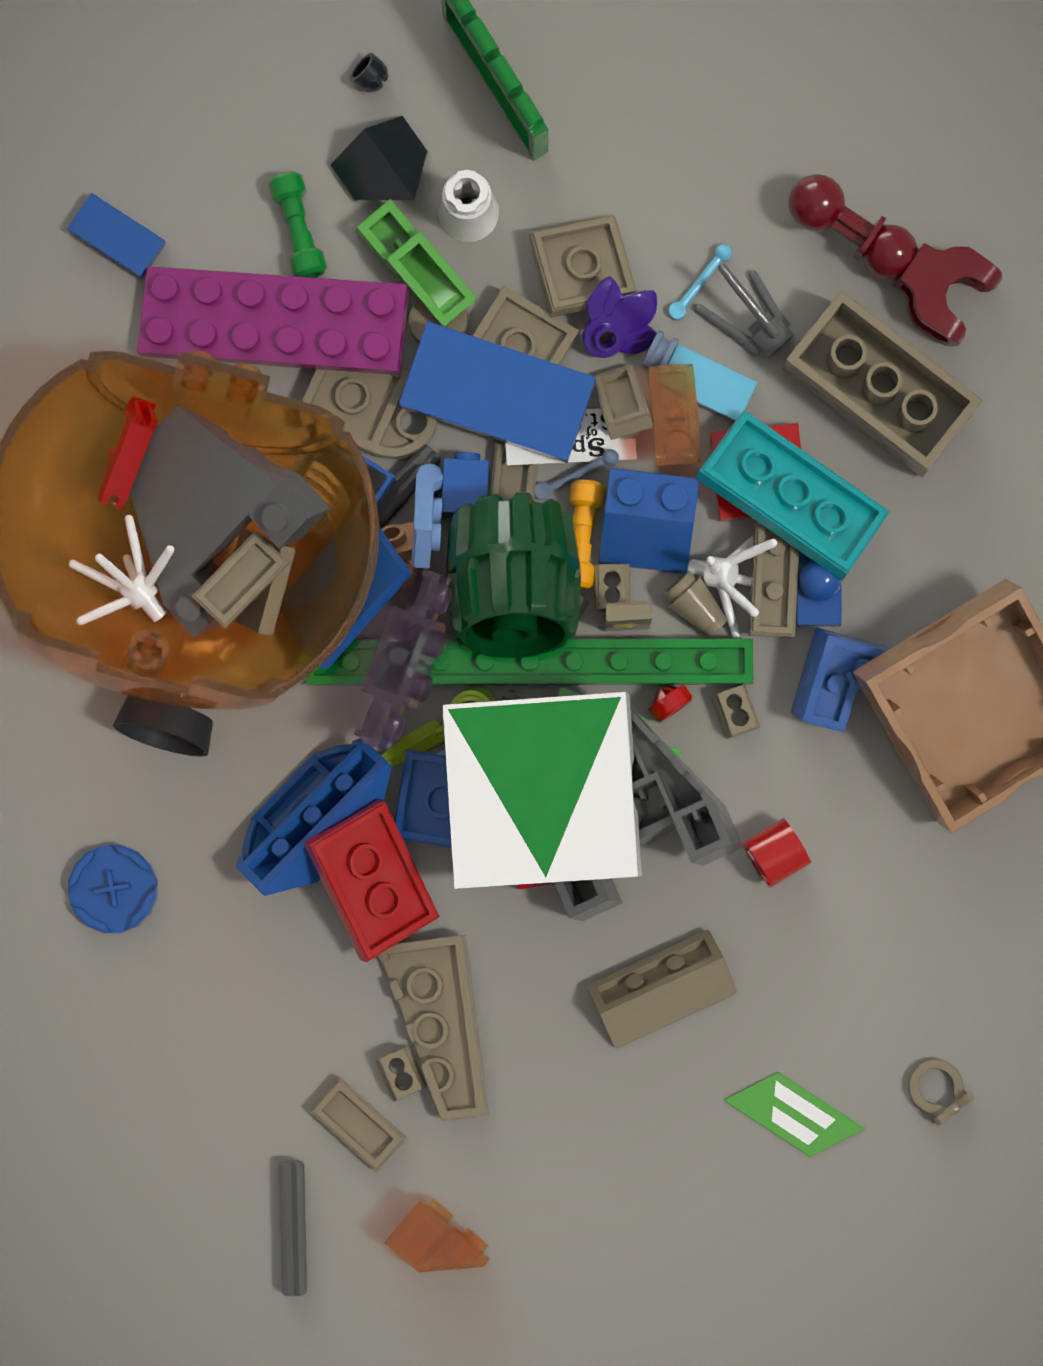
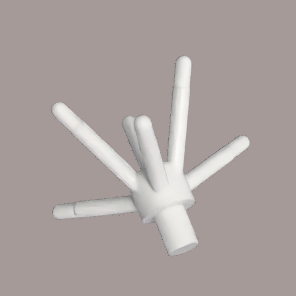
M126 515L125 524L133 560L130 555L126 554L123 556V562L129 578L102 554H97L95 561L115 579L72 559L68 563L70 568L119 592L123 596L79 616L76 619V623L84 625L128 605H131L134 610L141 607L153 622L161 619L167 613V609L155 597L158 589L154 583L173 555L174 547L168 545L147 576L134 518L131 515Z
M752 535L727 558L709 556L706 561L692 559L688 564V570L695 577L700 575L707 586L717 588L733 639H741V634L730 597L751 616L756 617L759 614L758 609L734 588L736 583L751 587V577L739 574L738 563L776 547V539H770L753 546Z

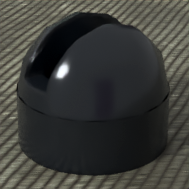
M368 53L355 66L350 75V80L362 90L376 92L383 88L381 81L386 82L388 80V69L375 54Z

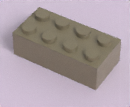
M842 290L787 357L782 369L921 478L983 401Z

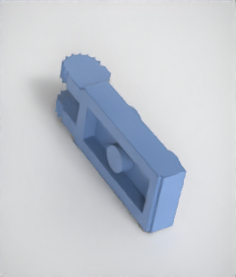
M436 464L420 465L416 470L412 566L414 568H430L431 550L440 551L442 494L438 489L442 488L443 471Z

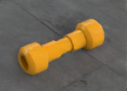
M575 480L571 483L568 500L574 507L573 519L581 566L580 589L583 590L589 589L594 585L595 567L590 563L592 544H590L591 531L595 525L596 510L604 505L606 491L602 483L591 480Z

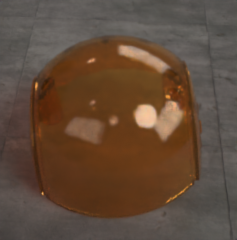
M120 351L90 352L88 361L80 359L61 370L42 385L22 406L8 426L0 442V604L15 629L18 639L27 649L50 665L89 683L132 697L163 704L206 710H245L272 703L276 698L302 683L313 674L343 642L365 604L375 574L379 547L377 501L363 456L350 432L343 431L345 422L321 406L267 392L271 376L262 374L260 369L245 363H237L232 366L218 362L214 356L202 351H191L189 353L180 351L176 367ZM132 396L156 403L157 406L154 412L158 422L155 429L176 406L183 405L229 432L228 436L246 447L252 446L263 452L266 459L281 468L288 467L300 474L331 508L302 539L288 544L294 547L296 551L272 636L259 634L233 621L226 630L219 625L193 638L168 609L161 619L153 622L141 607L134 610L131 605L84 625L76 623V619L79 616L123 596L119 592L70 568L68 563L72 559L115 579L95 561V556L102 554L129 578L123 562V556L126 554L130 555L133 560L125 524L126 515H131L134 518L147 576L152 570L131 495L129 494L128 499L120 510L112 505L114 495L110 497L107 505H102L97 500L100 486L110 463L107 457L108 451L111 447L117 445L126 422L124 408ZM253 520L245 527L265 534ZM239 535L213 561L218 568L235 552ZM155 582L154 585L158 589L155 597L163 605L157 582Z

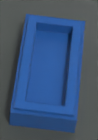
M93 193L90 194L67 228L71 234L140 279H143L147 272V266L153 264L166 245L163 238Z

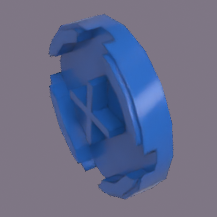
M103 845L86 852L75 863L68 879L70 904L74 914L87 927L102 933H124L138 927L152 913L158 898V880L152 865L138 851L123 845Z

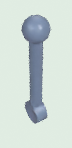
M607 449L603 452L601 458L550 483L540 482L535 487V496L541 500L548 499L552 491L605 465L615 466L619 461V454L614 449Z

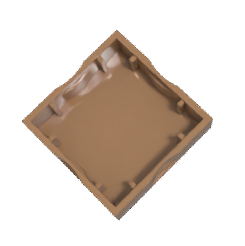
M1007 579L1000 581L852 672L936 822L950 833H953L1005 801L1016 789L1026 782L1043 775V625L1021 586Z

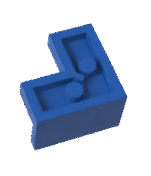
M816 627L791 713L803 722L844 733L857 690L862 691L852 672L891 648Z

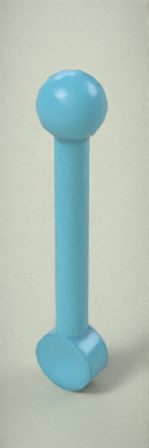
M721 244L716 247L715 257L679 302H674L670 305L669 315L672 319L679 321L685 317L687 305L720 263L731 258L732 249L730 246Z

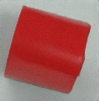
M784 818L743 842L744 850L756 872L770 888L811 864V860L801 841Z

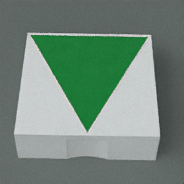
M627 692L443 705L454 889L642 876L638 811L634 803L632 783L634 752L630 694Z

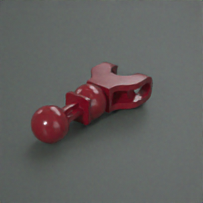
M808 175L800 179L790 192L788 200L789 211L799 226L810 231H823L831 228L857 245L859 248L853 258L858 260L862 256L866 267L874 276L885 280H897L893 286L905 295L908 313L913 325L946 346H959L966 332L964 323L947 306L946 294L949 285L962 283L980 292H989L996 289L1002 281L1001 270L970 247L956 246L946 250H936L923 243L918 248L915 238L906 228L894 224H884L887 219L884 216H881L874 225L845 206V196L842 188L834 179L826 175Z

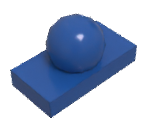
M799 551L796 626L840 627L842 625V580Z

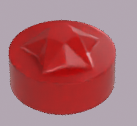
M684 684L679 687L665 686L655 693L653 705L648 711L656 722L661 723L689 704L693 696Z

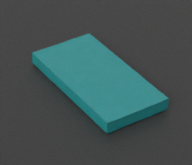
M743 410L695 477L842 581L890 513L889 510L745 410Z

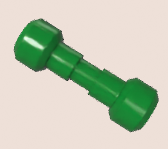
M295 171L278 174L270 180L268 185L272 200L281 205L284 219L288 221L291 232L290 241L294 252L289 259L293 276L317 278L325 273L327 264L323 251L315 248L311 231L307 228L306 212L302 201L307 192L303 176Z

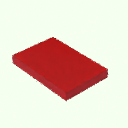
M376 799L304 843L361 961H370L440 917L384 800Z

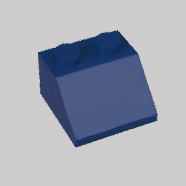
M610 468L599 564H629L631 568L679 574L687 572L699 480Z

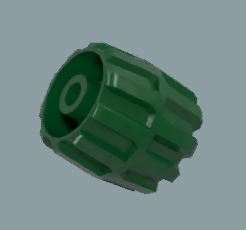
M516 492L511 499H502L498 494H490L479 497L475 505L467 503L461 505L455 511L449 526L445 581L451 631L457 637L459 645L485 656L524 658L556 651L564 647L569 638L575 637L579 623L581 566L574 519L571 512H562L559 501L550 498L540 503L533 501L530 493Z

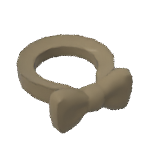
M928 1060L918 1065L912 1072L908 1083L909 1094L914 1104L922 1111L935 1115L933 1122L938 1126L952 1115L957 1114L962 1107L974 1098L971 1092H964L963 1080L958 1070L950 1063L942 1060ZM930 1069L945 1071L953 1081L954 1101L946 1108L928 1103L919 1093L918 1083L920 1077Z

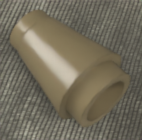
M689 570L675 580L663 593L669 601L667 604L669 608L700 631H703L708 637L717 632L728 620L701 576L695 577Z

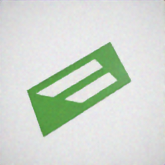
M780 1072L724 1099L725 1102L809 1157L866 1129Z

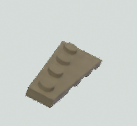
M466 935L395 944L378 956L387 972L393 996L398 1001L411 1043H414L420 1058L421 1069L441 1121L489 1115Z

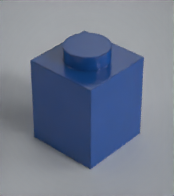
M472 452L454 453V459H444L443 518H452L455 511L461 505L467 503L475 505L479 497L488 495L489 460H480L481 455Z

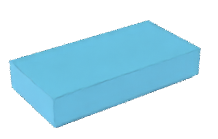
M678 344L658 386L735 423L743 410H745L758 382Z

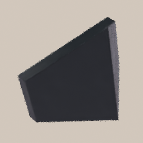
M400 116L363 129L332 162L331 168L355 202L358 200H415L428 151L405 118Z

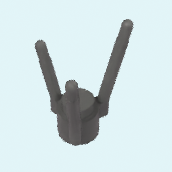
M720 264L718 266L719 272L757 319L748 328L753 334L752 338L701 304L695 305V311L745 345L754 356L762 351L770 358L794 336L788 328L791 325L790 322L782 315L755 270L749 272V277L769 311L766 313L763 312L725 264Z

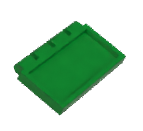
M441 0L443 17L533 161L548 152L549 129L530 96L524 91L523 85L505 56L499 51L498 45L485 24L477 16L470 0Z

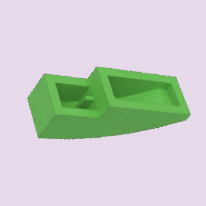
M391 199L356 227V234L400 284L408 285L411 296L441 326L445 327L477 300V297L421 231L418 232Z

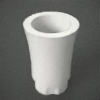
M462 170L450 177L445 183L438 206V218L443 230L452 238L462 242H475L485 238L493 231L499 218V206L485 178L475 171ZM466 197L473 198L471 204H462L461 200Z

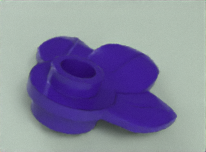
M608 276L590 294L586 303L589 320L585 324L582 333L583 344L589 353L595 357L607 358L618 352L638 354L651 346L657 335L656 331L648 325L653 320L657 310V294L654 290L638 291L623 297L615 280ZM604 332H612V336L608 341L599 343L600 336Z

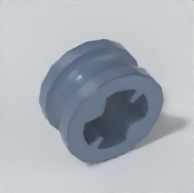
M659 330L642 366L645 368L654 366L657 369V374L662 376L679 343V339L674 337L672 340H668L664 337V332Z

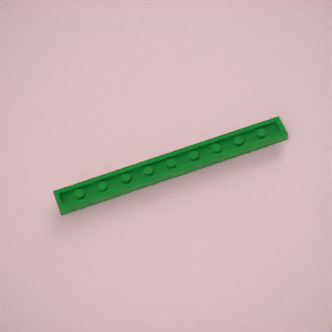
M354 639L327 670L317 667L306 651L307 686L753 685L754 683L753 639H568L566 645L556 651L524 658L485 656L484 654L465 649L459 645L457 639Z

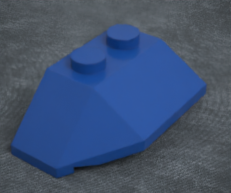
M363 738L353 740L352 744L339 745L314 753L251 817L243 842L242 856L238 857L236 868L264 896L317 883L321 878L304 843L376 799L384 800L392 765Z

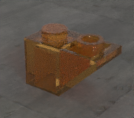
M421 1198L384 1242L418 1272L484 1267L490 1260V1257L484 1252L489 1245L469 1228L464 1233L460 1232L449 1222L454 1215L434 1198L429 1204Z

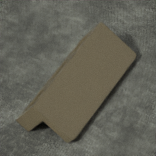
M709 929L586 985L615 1048H619L711 1006L737 992L725 959Z

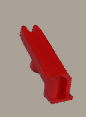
M132 396L124 408L126 422L117 445L111 447L108 451L107 457L110 463L99 489L97 500L102 505H107L110 497L114 495L112 505L120 510L128 499L158 422L154 412L157 406L156 403Z

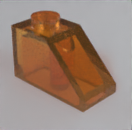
M693 363L648 366L651 420L654 426L652 427V443L656 466L701 463L699 418Z

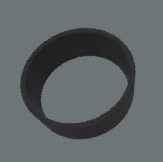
M131 694L126 697L113 727L123 735L146 745L177 754L203 757L209 753L213 721L192 708L169 700L147 695Z

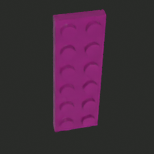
M147 266L137 353L145 357L400 375L410 289L407 284Z

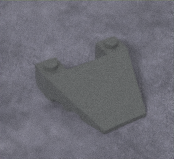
M178 405L154 430L130 495L152 568L168 545L173 546L175 549L156 582L163 605L187 632L195 638L218 627L219 624L191 596L219 569L213 561L252 520L279 549L302 539L331 508L300 474L288 467L281 468L266 459L263 452L252 446H244L229 437V432L185 406Z
M631 708L634 752L632 783L634 803L638 811L640 846L677 829L691 863L702 866L743 848L727 807ZM612 878L554 882L569 919L585 921L623 903Z

